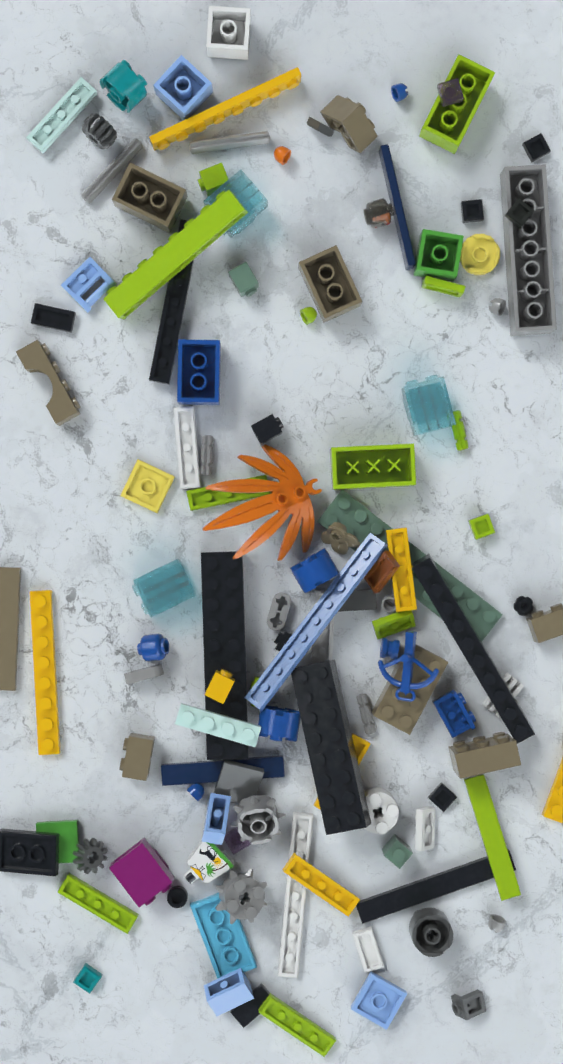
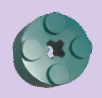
M126 60L118 62L100 79L102 89L106 87L109 92L107 97L120 110L124 111L127 109V113L147 96L146 80L140 74L136 75Z

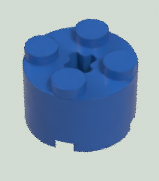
M325 548L290 568L304 593L315 589L318 585L327 582L339 574L336 565Z
M267 705L263 711L260 710L258 725L261 726L259 736L268 737L270 735V740L282 741V738H285V740L296 742L301 719L299 711Z

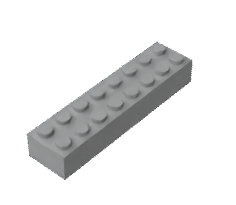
M546 164L504 167L500 173L510 336L551 334L557 330ZM518 198L535 210L521 229L504 216Z

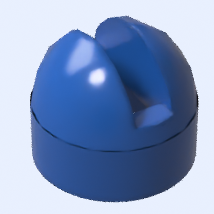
M399 83L391 87V94L396 102L402 101L407 97L408 91H405L407 89L405 84Z
M198 783L192 784L187 789L197 801L204 795V788Z

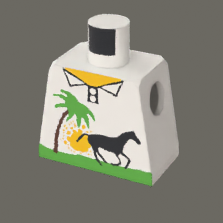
M201 840L188 857L187 864L191 868L184 874V877L190 884L194 883L199 877L207 884L234 866L235 860L221 845L202 842Z

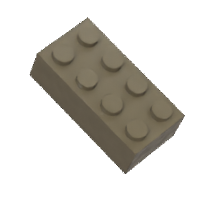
M417 644L415 645L414 657L432 672L436 668L439 670L435 680L424 688L411 689L416 695L415 700L412 702L398 700L395 693L400 687L394 686L387 681L372 710L373 716L409 735L448 664V661ZM403 662L397 663L391 674V677L401 682ZM414 663L412 683L423 682L431 676ZM401 691L398 693L399 697L412 698V693H408L406 696Z

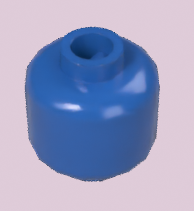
M162 634L144 635L137 645L138 654L142 655L145 661L163 660L166 654L169 653L168 639L164 638Z

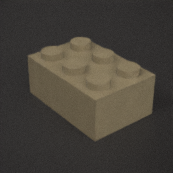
M130 162L112 201L115 207L170 233L188 196L186 189Z
M337 245L299 262L298 269L323 323L361 306L362 299Z
M505 732L494 733L493 737L485 738V736L475 737L472 742L467 743L465 741H457L453 743V746L448 747L453 770L460 779L521 765L516 740L509 734H505Z

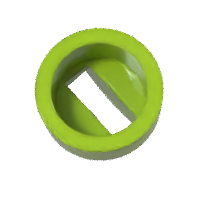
M305 307L300 310V315L303 322L308 325L315 321L317 312L313 307Z

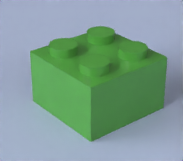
M423 229L419 236L413 275L420 277L430 276L454 282L458 275L464 236Z

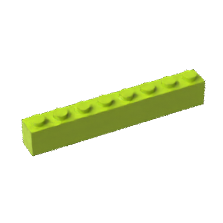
M224 190L219 193L213 204L204 206L200 210L198 217L188 220L184 224L185 228L182 231L172 234L168 238L169 242L167 244L157 247L153 251L152 257L141 261L137 265L138 269L136 271L126 274L122 278L123 282L121 284L111 287L106 292L107 296L103 299L118 318L125 319L248 213L231 190Z

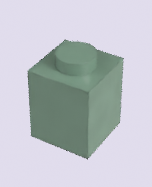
M247 262L228 272L241 297L244 295L249 297L257 292L256 288L259 287V283Z
M396 834L382 848L383 855L399 869L413 854L410 846Z

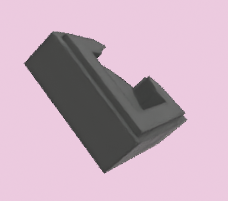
M311 117L307 121L308 126L328 137H332L335 131Z

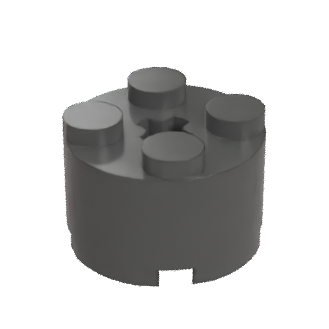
M423 908L414 912L409 923V932L413 944L425 956L437 957L442 955L445 950L450 948L453 942V930L447 917L436 908Z

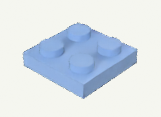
M371 971L353 1001L351 1010L387 1030L404 1001L407 992Z

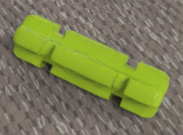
M452 411L449 413L450 421L453 422L451 425L454 439L457 440L456 447L459 451L465 450L469 446L467 440H465L466 433L463 421H461V411Z

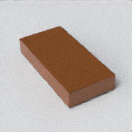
M384 551L364 579L374 593H379L400 565L390 551Z

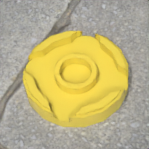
M474 234L462 244L460 263L468 273L485 275L491 272L498 264L500 248L491 236Z

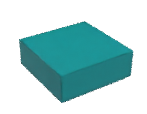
M85 963L73 983L90 994L103 974Z

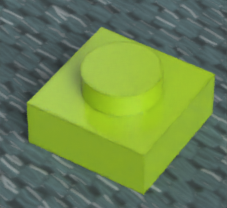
M489 514L468 520L475 540L495 533Z

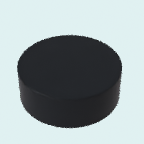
M182 886L172 887L167 895V901L173 908L183 907L188 899V893Z

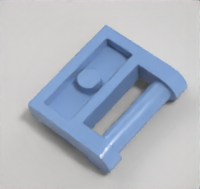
M91 257L61 284L87 313L92 309L91 306L109 288L117 285ZM102 278L105 282L84 301L81 296Z

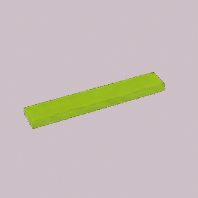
M480 774L464 779L500 899L503 901L520 896L521 892L485 776Z

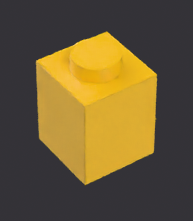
M221 669V671L216 670L204 695L224 704L235 682V679L232 678L233 674L224 669Z

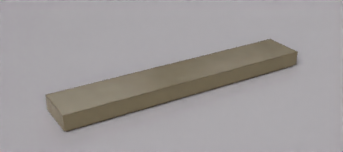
M0 567V690L7 691L16 690L21 568Z

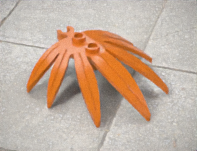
M266 444L262 446L263 450L278 467L252 456L239 455L237 458L258 471L279 480V482L262 479H237L205 487L206 490L221 492H271V494L252 499L232 508L202 528L203 531L241 525L264 517L276 510L279 511L246 540L234 554L233 559L247 554L265 542L281 527L290 514H292V517L284 534L277 561H281L291 549L298 535L300 525L303 553L308 551L312 541L314 510L308 494L316 495L322 491L321 489L314 490L312 487L313 483L318 480L312 479L304 485L303 479L295 465L280 451Z

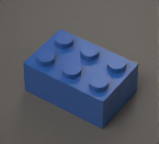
M178 339V404L220 405V340Z

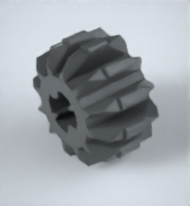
M91 114L82 124L83 133L100 149H108L117 138L116 130L99 114Z
M85 838L83 845L79 843L76 845L79 851H73V855L77 856L73 863L78 864L77 869L79 871L84 870L85 874H89L91 870L93 873H97L98 866L102 869L104 868L102 861L108 860V857L104 856L108 850L107 848H102L104 845L102 841L97 842V839L92 838L89 842ZM93 853V857L88 859L87 856Z

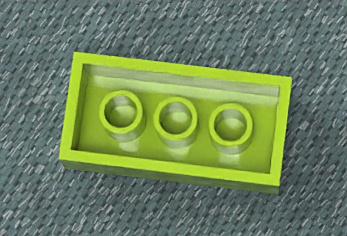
M458 54L421 129L419 137L455 154L496 72Z

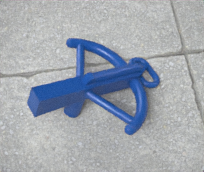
M414 631L406 632L405 650L400 658L383 664L382 660L378 661L379 669L384 678L394 686L400 687L396 690V698L408 702L414 701L416 697L415 692L411 689H421L428 686L439 673L437 668L432 672L414 657L417 632ZM403 662L402 682L391 677L385 668ZM414 663L431 676L423 682L412 683ZM401 691L405 696L408 693H412V698L399 697L398 693Z

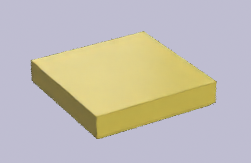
M137 459L120 496L158 513L175 476Z

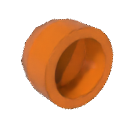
M279 146L274 151L275 160L282 165L286 164L291 156V150L284 146Z

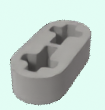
M277 593L272 600L267 617V625L274 631L281 630L287 619L291 599L286 593ZM284 596L285 601L288 603L282 606L281 611L277 610L279 603L276 602V599ZM278 612L280 613L279 620L282 623L274 627L270 619L275 618Z
M157 664L125 673L124 676L126 684H131L164 674L162 664Z

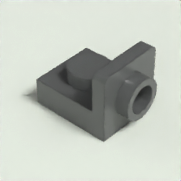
M478 989L463 996L451 995L452 1010L460 1018L469 1020L486 1012L483 993Z

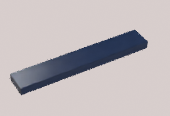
M388 144L381 145L379 156L406 270H411L414 268L416 261Z
M283 755L227 759L263 768L264 774L262 779L285 777ZM224 760L161 764L162 786L217 782Z

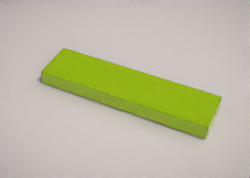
M261 475L247 479L267 480V475ZM205 487L186 491L190 511L270 494V492H221L206 490Z
M68 873L58 890L59 894L127 934L139 915L71 873Z
M271 993L258 1009L261 1015L323 1057H325L336 1042V1038Z

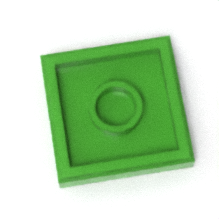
M78 820L36 823L37 832L59 833V863H73V860L77 858V856L73 855V851H79V848L76 846L79 843Z

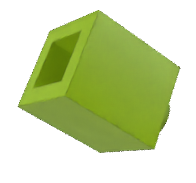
M222 162L199 171L200 179L197 181L201 191H206L207 196L230 188V181Z

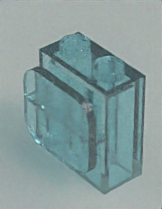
M241 169L203 201L204 206L211 205L216 201L215 198L219 193L224 190H231L246 208L248 213L223 234H228L230 238L244 230L255 220L258 214L268 207V200Z
M437 375L428 376L425 378L426 381L420 383L417 380L406 382V386L401 389L413 437L456 425L444 376L439 378Z
M179 559L133 580L134 585H132L136 596L140 595L143 601L141 607L145 615L149 614L150 617L196 596Z

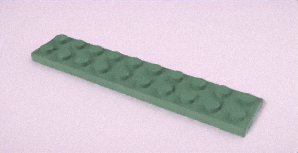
M344 490L340 491L317 521L326 529L334 522L342 523L346 526L347 533L356 536L360 545L369 533L387 544L385 530L392 529ZM409 542L412 564L426 556V554ZM350 547V548L353 549L355 552H356V550L358 549V548ZM435 562L480 640L483 641L503 614ZM412 569L415 598L441 618Z

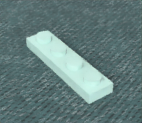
M80 77L26 137L27 140L41 153H44L98 94L97 91Z
M184 703L180 705L175 722L179 726L256 747L261 730L260 725Z

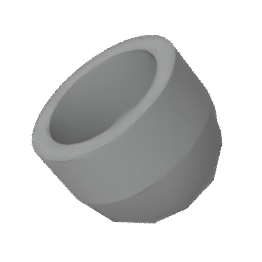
M494 298L490 301L492 306H489V310L491 313L501 316L505 310L506 301Z
M394 596L384 597L382 600L383 610L388 613L396 611L395 606L393 607L386 601L388 599L395 604Z
M490 915L488 922L490 930L495 929V933L501 932L505 927L506 920L499 915Z

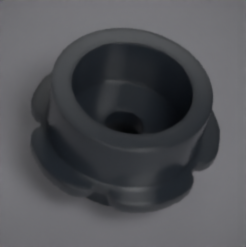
M519 596L513 605L514 610L521 616L530 614L534 609L532 599L524 596Z

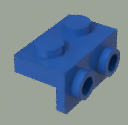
M451 690L432 701L452 738L470 728L472 730L476 728L474 725L476 719L472 712H467L464 707L466 701L461 692L457 694L455 690Z

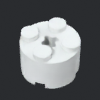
M375 787L367 789L364 792L371 824L364 829L375 834H385L397 823L399 817L397 803L392 794L384 788ZM380 807L381 811L374 813L373 809H379Z

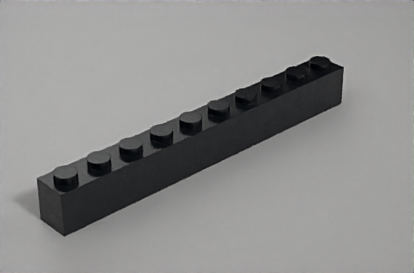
M430 554L413 562L411 566L512 737L516 740V743L518 744L535 735L532 725Z

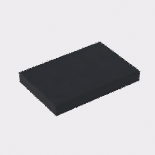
M0 829L1 872L45 876L58 875L59 833Z

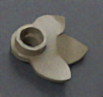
M339 522L332 523L327 531L321 534L322 542L331 544L332 549L342 555L348 552L349 547L359 548L360 546L356 536L347 533L346 526Z

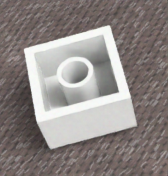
M209 6L206 44L207 57L248 60L251 9Z

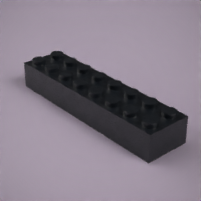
M335 660L297 667L292 671L291 676L326 835L367 828L371 824V819Z

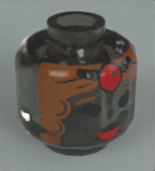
M384 198L368 202L366 209H363L366 224L372 228H379L390 224L391 216L395 215L392 203L388 204Z

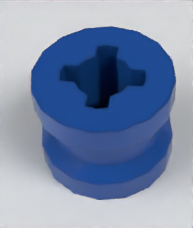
M383 638L380 647V658L390 657L392 660L397 659L400 641H389L387 638Z

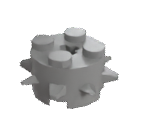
M253 795L242 799L239 805L234 806L237 812V820L230 823V826L238 827V832L241 836L240 841L249 840L251 844H264L271 841L273 835H280L282 833L279 829V820L286 817V814L277 812L276 800L274 798L271 799L267 795Z
M252 868L246 874L235 873L232 869L229 870V878H226L222 885H216L221 900L215 907L216 910H226L230 914V924H233L236 919H248L250 923L254 922V918L262 907H267V903L264 901V888L267 886V883L254 880Z

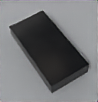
M35 303L31 324L72 333L76 312Z
M262 983L252 991L254 999L230 1011L243 1028L260 1015L258 1009L270 994Z

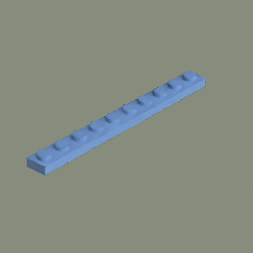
M369 533L244 698L259 710H264L388 545Z

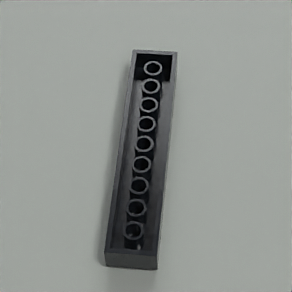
M237 551L201 552L205 692L216 670L221 671V669L232 673V678L235 679L224 704L205 696V710L248 722L247 699L244 698L247 695L243 556L233 559ZM206 733L207 760L248 759V745Z

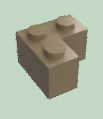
M337 95L320 111L328 126L340 132L348 147L359 153L378 137L374 130L375 125L365 114L366 109L359 102L351 101L348 97L344 98Z

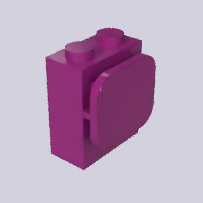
M145 838L111 862L109 867L138 907H141L143 904L149 905L155 900V895L159 892L165 893L172 887L171 883L174 876L169 871V866Z

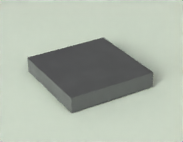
M224 759L214 793L231 796L230 802L239 804L242 799L257 795L264 769Z

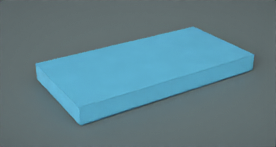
M219 893L190 903L217 979L239 968L243 972L257 968V963L240 919H236L233 924H230V914L226 910H216L215 907L221 901Z

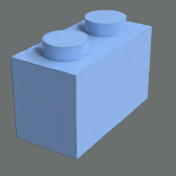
M210 793L202 842L223 844L231 796Z
M241 968L204 985L207 1002L216 1016L254 999L251 984Z

